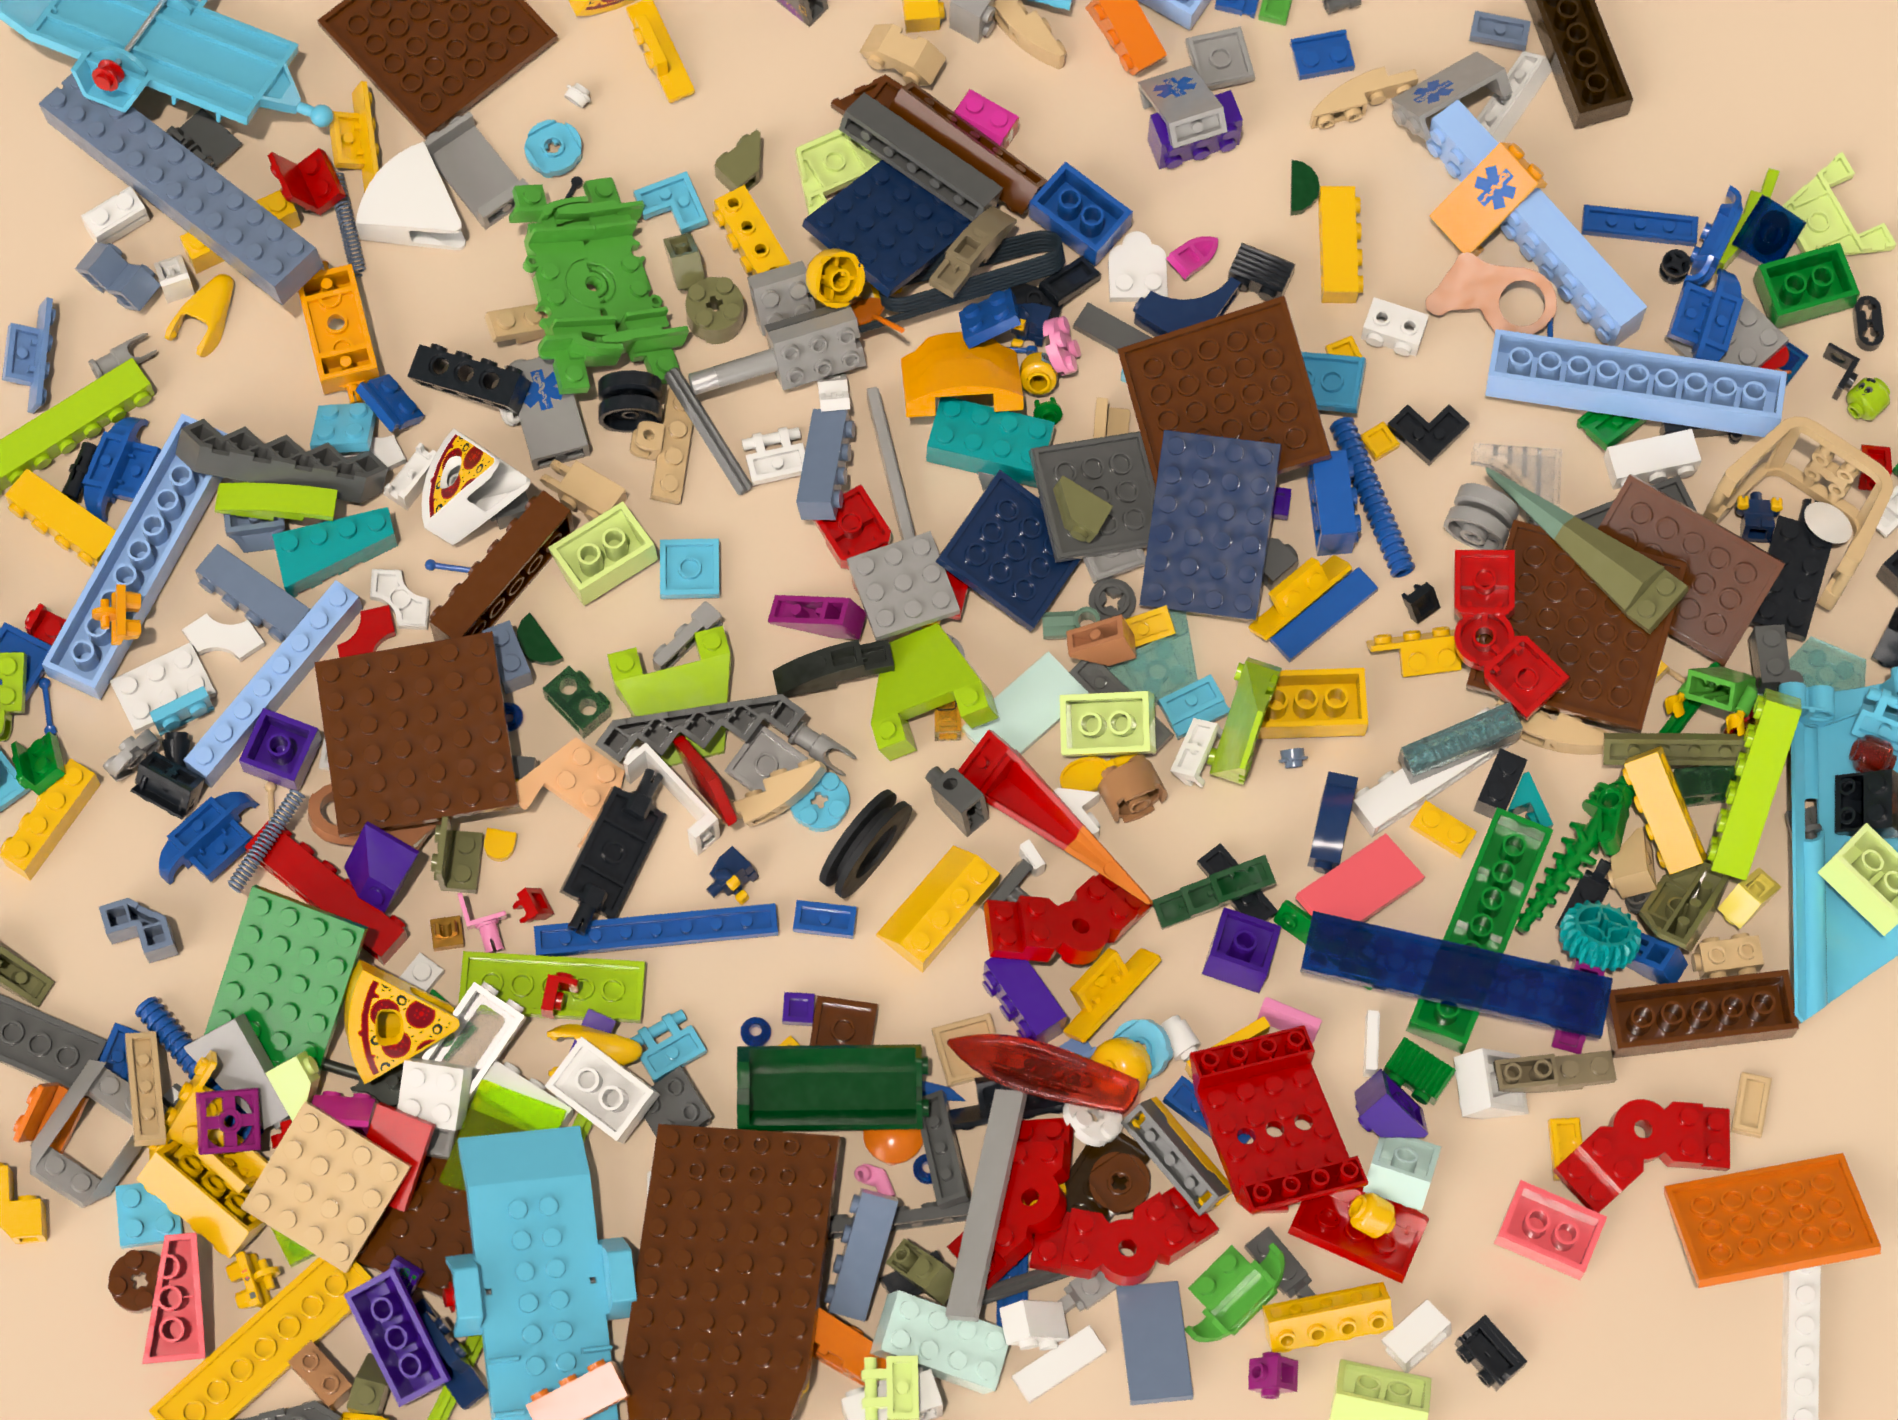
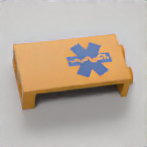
M1500 142L1429 215L1462 253L1470 252L1478 256L1484 250L1481 244L1536 188H1545L1548 185L1542 178L1544 176L1543 172L1533 163L1529 164L1523 158L1525 155L1524 151L1515 143Z

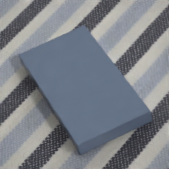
M1178 1281L1117 1286L1116 1295L1130 1406L1193 1400Z

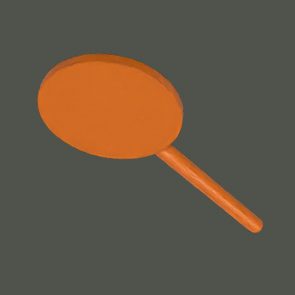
M880 298L863 299L850 306L857 318L858 326L877 320L900 333L905 331L903 327L880 316L884 310Z

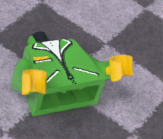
M1725 667L1689 669L1687 680L1677 690L1678 695H1671L1665 699L1667 715L1673 711L1675 718L1683 716L1685 714L1683 701L1689 699L1726 711H1735V713L1729 714L1726 717L1727 733L1729 734L1731 729L1737 727V735L1742 736L1745 733L1744 717L1749 716L1758 695V689L1755 686L1756 677Z

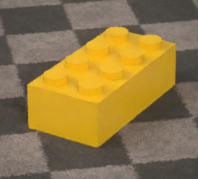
M1365 669L1281 670L1274 695L1268 704L1257 739L1365 736L1368 727Z

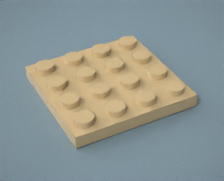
M305 1101L242 1204L241 1209L347 1273L412 1165L308 1101Z

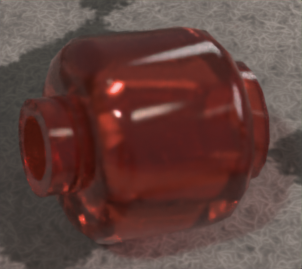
M1870 734L1857 738L1849 753V760H1852L1853 768L1859 772L1893 769L1897 756L1893 755V745L1891 742Z

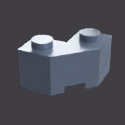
M95 243L75 269L100 292L104 293L107 291L117 298V303L126 309L140 311L161 286L153 278L155 273L144 264H128L121 257L122 251L112 243Z
M130 898L99 906L106 935L112 945L139 937L144 955L149 963L178 955L172 929L166 916L156 911L153 912Z

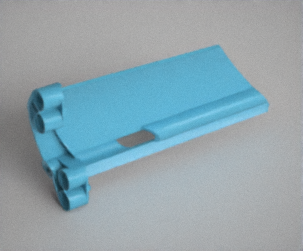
M1898 666L1891 668V678L1882 684L1849 690L1834 691V687L1828 685L1806 687L1804 683L1785 682L1779 685V692L1801 698L1802 712L1791 743L1795 1016L1801 1023L1898 956V924L1883 936L1817 873L1852 837L1835 833V775L1893 769L1898 773V751L1883 745L1878 750L1879 744L1874 746L1875 742L1851 734V727L1862 704L1873 708L1876 704V701L1866 698L1870 687L1882 690V688L1892 691V695L1898 697ZM1889 706L1886 707L1884 712L1898 716L1897 709ZM1810 798L1817 800V824H1821L1823 830L1819 831L1814 839L1805 838V800ZM1898 837L1884 839L1898 852Z

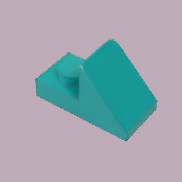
M1529 771L1523 773L1508 811L1516 815L1527 811L1525 814L1526 819L1552 829L1554 824Z

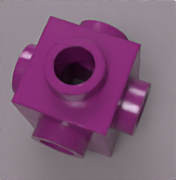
M1265 1352L1262 1353L1261 1358L1249 1359L1248 1390L1261 1393V1398L1279 1399L1280 1394L1297 1392L1298 1361L1282 1357L1280 1353Z

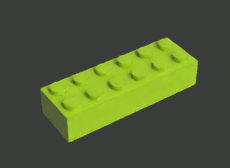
M1765 688L1763 696L1757 695L1753 707L1755 722L1754 724L1748 723L1743 739L1746 750L1745 753L1740 751L1738 753L1734 769H1736L1734 775H1737L1735 781L1730 779L1725 794V803L1728 805L1726 809H1720L1716 821V832L1719 833L1717 837H1711L1707 849V860L1711 861L1712 871L1745 881L1747 880L1802 712L1801 698Z

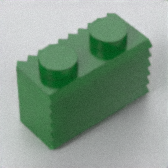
M1406 1037L1403 1038L1383 1069L1395 1083L1412 1091L1411 1096L1424 1105H1427L1428 1102L1432 1105L1436 1104L1456 1071L1455 1068L1430 1054Z

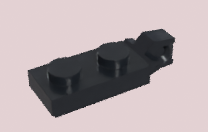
M1601 858L1594 872L1586 870L1572 893L1555 929L1560 931L1559 927L1565 913L1569 908H1573L1576 903L1584 904L1588 900L1594 904L1599 900L1602 904L1610 885L1609 880L1605 879L1611 867L1610 862Z

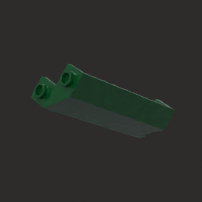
M922 1044L737 1046V1129L760 1131L923 1129V1117H929L928 1098H922V1075H928V1056H922Z

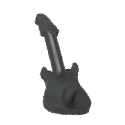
M325 1058L322 1070L359 1081L356 1086L350 1088L353 1093H367L379 1102L392 1107L398 1106L403 1064H399L364 1084L356 1067Z

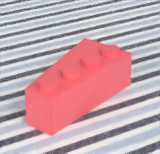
M196 1232L164 1236L142 1364L206 1359Z

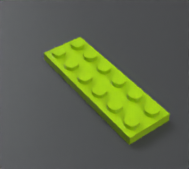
M463 951L459 1003L474 982L480 986L483 982H486L499 991L496 995L497 998L505 1003L508 999H511L523 1007L524 1010L521 1014L525 1017L545 1018L541 1014V1005L548 974L556 975L557 972H564L573 975L574 979L579 981L578 993L560 990V992L564 993L563 1006L561 1011L556 1010L554 1018L584 1020L587 1010L590 1008L617 1020V1022L641 1023L646 963L645 961ZM486 1005L480 1006L475 1013L500 1015Z

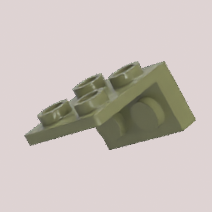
M442 816L441 825H436L435 843H438V854L432 855L431 872H434V880L438 881L441 891L477 894L483 833L455 831L452 829L449 816Z

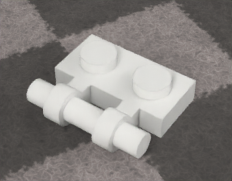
M787 427L778 428V432L764 435L760 432L752 434L751 438L742 439L744 451L756 450V453L746 455L752 486L801 475L805 455L803 443L791 445L790 442L801 439L799 427L787 429ZM778 443L782 445L781 448L765 450V446Z

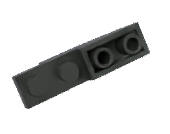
M858 639L826 647L798 657L774 669L773 677L777 695L783 694L785 697L837 688L836 682L895 670L888 639L862 645L859 644Z

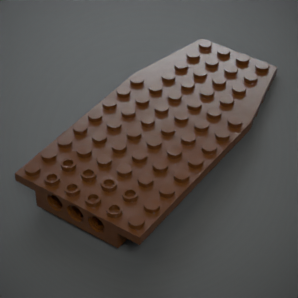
M658 1124L635 1278L637 1301L632 1302L623 1359L625 1384L631 1395L626 1398L628 1420H792L795 1417L799 1407L798 1402L803 1390L807 1387L810 1377L841 1143L839 1136Z

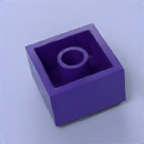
M263 708L239 762L245 773L290 790L299 791L322 742V737L317 727Z

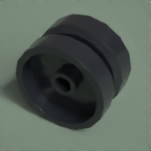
M623 370L609 373L599 379L598 397L602 402L598 405V420L601 426L616 432L633 433L642 421L662 423V404L659 402L662 398V381L658 376L644 371Z

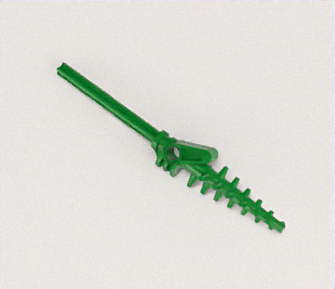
M1714 662L1713 664L1711 663L1709 667L1721 666L1719 663ZM1690 699L1684 700L1685 714L1675 718L1673 713L1659 733H1681L1703 703ZM1619 776L1611 784L1598 782L1594 787L1595 791L1589 793V799H1585L1582 802V808L1591 816V819L1587 824L1570 822L1569 826L1576 830L1577 839L1564 836L1561 838V842L1566 845L1567 853H1553V857L1557 859L1556 869L1549 867L1544 869V872L1548 874L1546 876V883L1538 882L1536 884V888L1540 891L1535 893V899L1528 898L1527 903L1530 906L1525 909L1524 914H1519L1520 920L1515 926L1519 932H1528L1530 925L1535 919L1543 917L1542 911L1548 904L1555 905L1557 903V900L1553 897L1558 891L1568 892L1570 890V886L1565 884L1569 878L1581 879L1583 877V873L1577 869L1580 865L1586 867L1588 864L1595 865L1597 863V860L1589 854L1591 851L1595 855L1599 854V842L1606 855L1611 856L1619 852L1626 823L1630 815L1629 808L1632 805V799L1636 796L1633 785H1628L1624 776Z

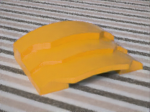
M962 332L934 335L928 337L914 352L901 358L906 417L936 416L935 397L992 394L994 412L1023 410V391L1017 352L1002 346L993 338L969 349L964 341Z

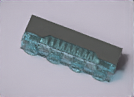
M1508 702L1401 747L1398 760L1410 784H1414L1518 740L1523 726L1511 703Z

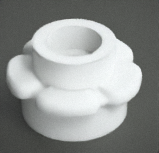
M575 83L574 86H566L568 90L564 97L580 108H583L586 103H590L591 99L588 97L590 91L578 83Z

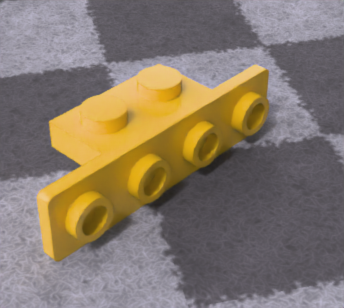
M642 0L627 6L626 11L634 27L632 30L638 46H643L645 62L649 69L653 68L668 102L672 103L694 94L695 90L654 1Z
M360 81L352 92L354 113L332 111L333 121L329 128L334 167L362 170L365 193L369 183L380 168H378L377 161L379 147L375 143L374 138L375 119L371 115L370 108L372 94L368 91L367 81Z
M1333 555L1320 565L1318 560L1311 557L1268 593L1274 605L1258 617L1257 621L1252 622L1248 626L1249 630L1260 638L1268 640L1352 570L1350 563Z
M1447 626L1432 628V632L1422 634L1419 630L1405 631L1403 636L1391 637V634H1379L1374 636V640L1366 641L1367 648L1371 652L1399 649L1401 675L1403 677L1462 670L1461 659L1458 657L1455 649V629L1450 630V627Z
M1108 948L1069 989L1081 1011L1064 1028L1063 1032L1065 1035L1085 1043L1161 962L1160 956L1140 948L1124 964L1118 952Z
M210 1050L206 1058L201 1057L194 1068L195 1075L191 1082L183 1084L178 1094L179 1101L174 1108L169 1107L164 1115L166 1145L172 1139L194 1151L197 1150L196 1092L214 1091L204 1085L217 1066L216 1052ZM222 1097L215 1098L209 1103L206 1108L207 1117L219 1116L222 1112ZM207 1129V1134H208V1135H209V1133L211 1132L212 1129ZM166 1145L147 1146L149 1149V1160L156 1151Z
M212 1129L208 1139L213 1144L223 1147V1132L220 1129ZM237 1134V1145H239L244 1139ZM197 1148L194 1152L201 1159L200 1162L206 1169L219 1175L228 1189L239 1194L253 1188L268 1163L256 1150L199 1155Z

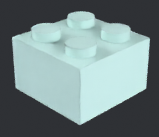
M1379 1137L1367 1175L1368 1185L1364 1186L1362 1192H1372L1405 1207L1422 1211L1442 1146L1417 1138Z

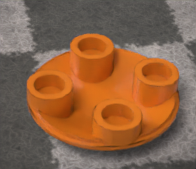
M920 1129L863 1130V1139L867 1150L876 1159L890 1166L910 1160L919 1152L923 1144Z

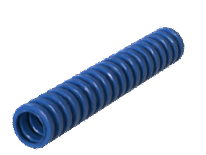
M1352 417L1340 418L1334 421L1329 428L1334 433L1333 439L1337 441L1336 446L1340 450H1346L1347 460L1353 461L1354 477H1351V480L1354 481L1353 486L1357 489V495L1361 497L1359 501L1364 505L1363 510L1367 513L1366 517L1371 521L1369 525L1374 529L1373 534L1375 537H1378L1376 541L1381 545L1380 551L1385 553L1383 558L1385 561H1388L1386 565L1388 569H1391L1390 575L1396 578L1405 576L1415 569V563L1411 562L1412 556L1407 554L1409 549L1407 546H1404L1405 540L1401 538L1402 532L1397 529L1399 525L1394 521V514L1390 513L1392 509L1387 505L1388 499L1383 497L1385 492L1383 489H1380L1382 485L1377 481L1378 475L1373 473L1375 468L1373 465H1370L1372 461L1367 457L1368 451L1363 449L1365 444L1363 441H1360L1362 437L1357 433V426L1353 425L1355 423Z
M157 997L147 998L137 1007L135 1015L142 1017L141 1022L148 1024L147 1029L149 1031L156 1032V1036L159 1038L158 1042L161 1045H165L164 1049L166 1052H171V1058L177 1059V1065L183 1066V1072L189 1073L188 1078L192 1080L195 1075L194 1068L197 1062L184 1049V1046L193 1041L192 1038H188L186 1031L182 1032L181 1025H176V1019L174 1017L170 1018L171 1014L168 1010L164 1011V1005L162 1003L158 1004L159 1000ZM211 1077L208 1078L204 1085L214 1091L223 1090ZM235 1102L236 1110L240 1114H246V1112ZM231 1115L226 1116L225 1122H230V1127H232L235 1122L234 1117ZM252 1126L241 1127L237 1134L245 1140ZM260 1127V1133L262 1135L264 1130Z

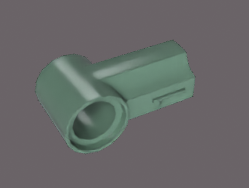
M1087 606L1077 611L1045 612L1042 616L1043 640L1066 639V631L1081 627L1080 623L1083 620H1091L1094 623L1100 621V615L1096 609Z

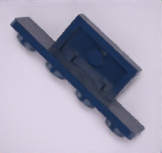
M420 1299L414 1305L451 1378L445 1385L463 1410H467L487 1394L488 1389L465 1356L468 1353L458 1340H453L449 1334L452 1330L441 1316L437 1317L425 1299Z

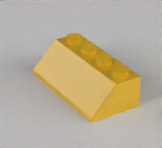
M953 845L877 932L876 936L923 973L1000 884V873L978 855Z
M172 1141L154 1153L137 1177V1180L144 1185L146 1191L161 1199L172 1213L179 1215L189 1223L194 1232L203 1235L210 1241L216 1251L226 1255L229 1259L232 1258L235 1254L242 1251L267 1224L241 1209L242 1204L250 1193L248 1190L240 1194L231 1191L224 1185L223 1179L219 1175L206 1169L201 1164V1159L194 1154V1150L176 1141Z

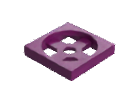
M258 1088L196 1092L199 1155L261 1150ZM235 1096H239L248 1104L251 1113L240 1114L236 1110ZM222 1097V1112L219 1116L207 1117L206 1108L209 1103L215 1098ZM228 1115L234 1117L235 1122L232 1127H226L224 1124V1119ZM243 1126H252L247 1138L237 1145V1131ZM207 1129H220L223 1132V1147L213 1144L208 1139Z

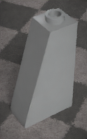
M244 1013L184 1046L185 1051L196 1062L201 1057L206 1058L210 1050L217 1053V1066L210 1077L223 1090L258 1088L260 1127L263 1130L271 1125L276 1130L281 1127L280 1122L291 1119L266 1075V1072L274 1068ZM235 1096V1102L246 1113H251L248 1104L239 1096Z

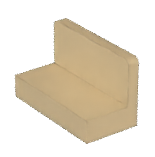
M1096 397L1093 439L1129 433L1130 410L1108 407V398Z

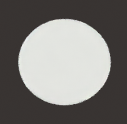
M1814 502L1806 507L1804 512L1805 521L1810 530L1819 538L1835 544L1844 543L1850 539L1852 535L1850 521L1838 508L1824 502Z

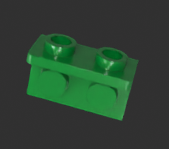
M50 731L41 739L35 740L28 749L17 741L11 744L12 761L17 772L16 779L23 788H30L37 795H40L66 774L58 738Z

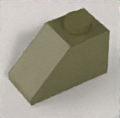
M691 232L663 239L673 279L678 290L688 291L692 285L705 279L700 253Z
M1062 475L1055 484L1053 492L1064 528L1070 531V534L1075 539L1090 543L1098 534L1113 505Z
M368 1353L355 1377L346 1408L351 1413L382 1417L390 1388L373 1354Z

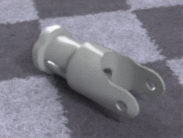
M148 333L135 336L110 349L109 354L97 360H89L88 363L96 379L130 358H133L138 365L153 357L158 352L157 350L142 357H134L128 352V348L133 343L143 339Z
M803 720L795 726L788 739L790 744L796 743L807 750L810 757L822 762L827 768L842 776H846V774L835 767L829 760L830 751L833 748L838 749L854 759L857 758L850 750L824 733L820 735L807 727L806 722Z

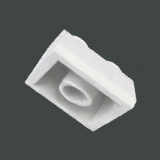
M1481 1048L1454 1057L1455 1077L1458 1084L1459 1106L1462 1111V1117L1491 1119L1529 1114L1526 1093L1499 1091L1494 1068V1060L1519 1058V1054Z

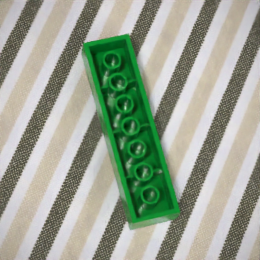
M1497 807L1406 1029L1407 1032L1463 1054L1553 829Z

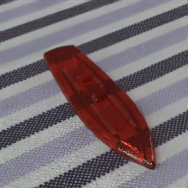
M976 1034L947 1040V1045L971 1069L991 1081L1029 1095L1119 1114H1126L1138 1095L1140 1081L1137 1078L1048 1043L1007 1034Z

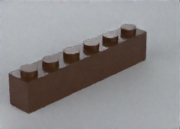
M914 82L901 87L889 107V110L896 115L902 117L912 126L1003 187L999 199L1014 213L1023 215L1029 211L1030 200L1048 181Z

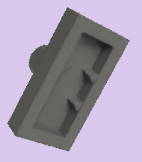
M1025 859L1017 862L987 899L999 901L1007 899L1010 902H1016L1020 895L1030 896L1018 884L1033 866ZM985 901V902L982 904V906L980 907L983 911H984V904L986 903V901Z

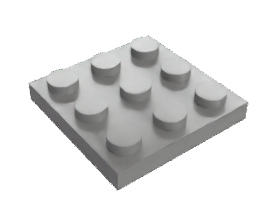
M1741 293L1744 300L1728 351L1718 362L1760 368L1785 347L1789 339ZM1667 335L1665 336L1664 340L1680 356L1693 357L1694 353L1691 352L1692 346L1669 338Z
M931 531L847 558V565L876 641L960 614V608L945 568L935 562L939 552Z

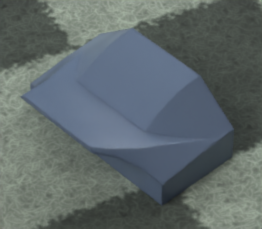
M224 514L226 535L239 545L243 553L275 549L272 534L282 532L285 529V518L274 517V521Z

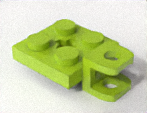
M24 652L0 653V680H2V685H0V742L8 741L11 736L12 714L10 713H25L27 654Z

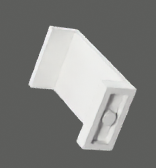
M644 743L640 748L635 746L626 754V760L623 763L626 780L630 784L645 772V769L654 770L655 776L657 773L663 776L660 782L697 820L687 830L690 848L697 856L720 838L718 818L647 743Z

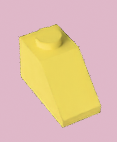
M1759 867L1747 877L1746 881L1742 880L1717 909L1723 913V917L1727 922L1741 929L1782 887Z

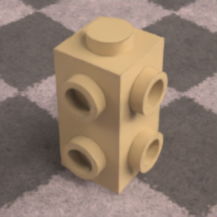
M1749 933L1735 934L1731 936V939L1720 940L1719 937L1705 938L1701 941L1702 943L1698 944L1691 955L1693 970L1698 971L1700 979L1758 973L1764 966L1759 935L1749 936Z

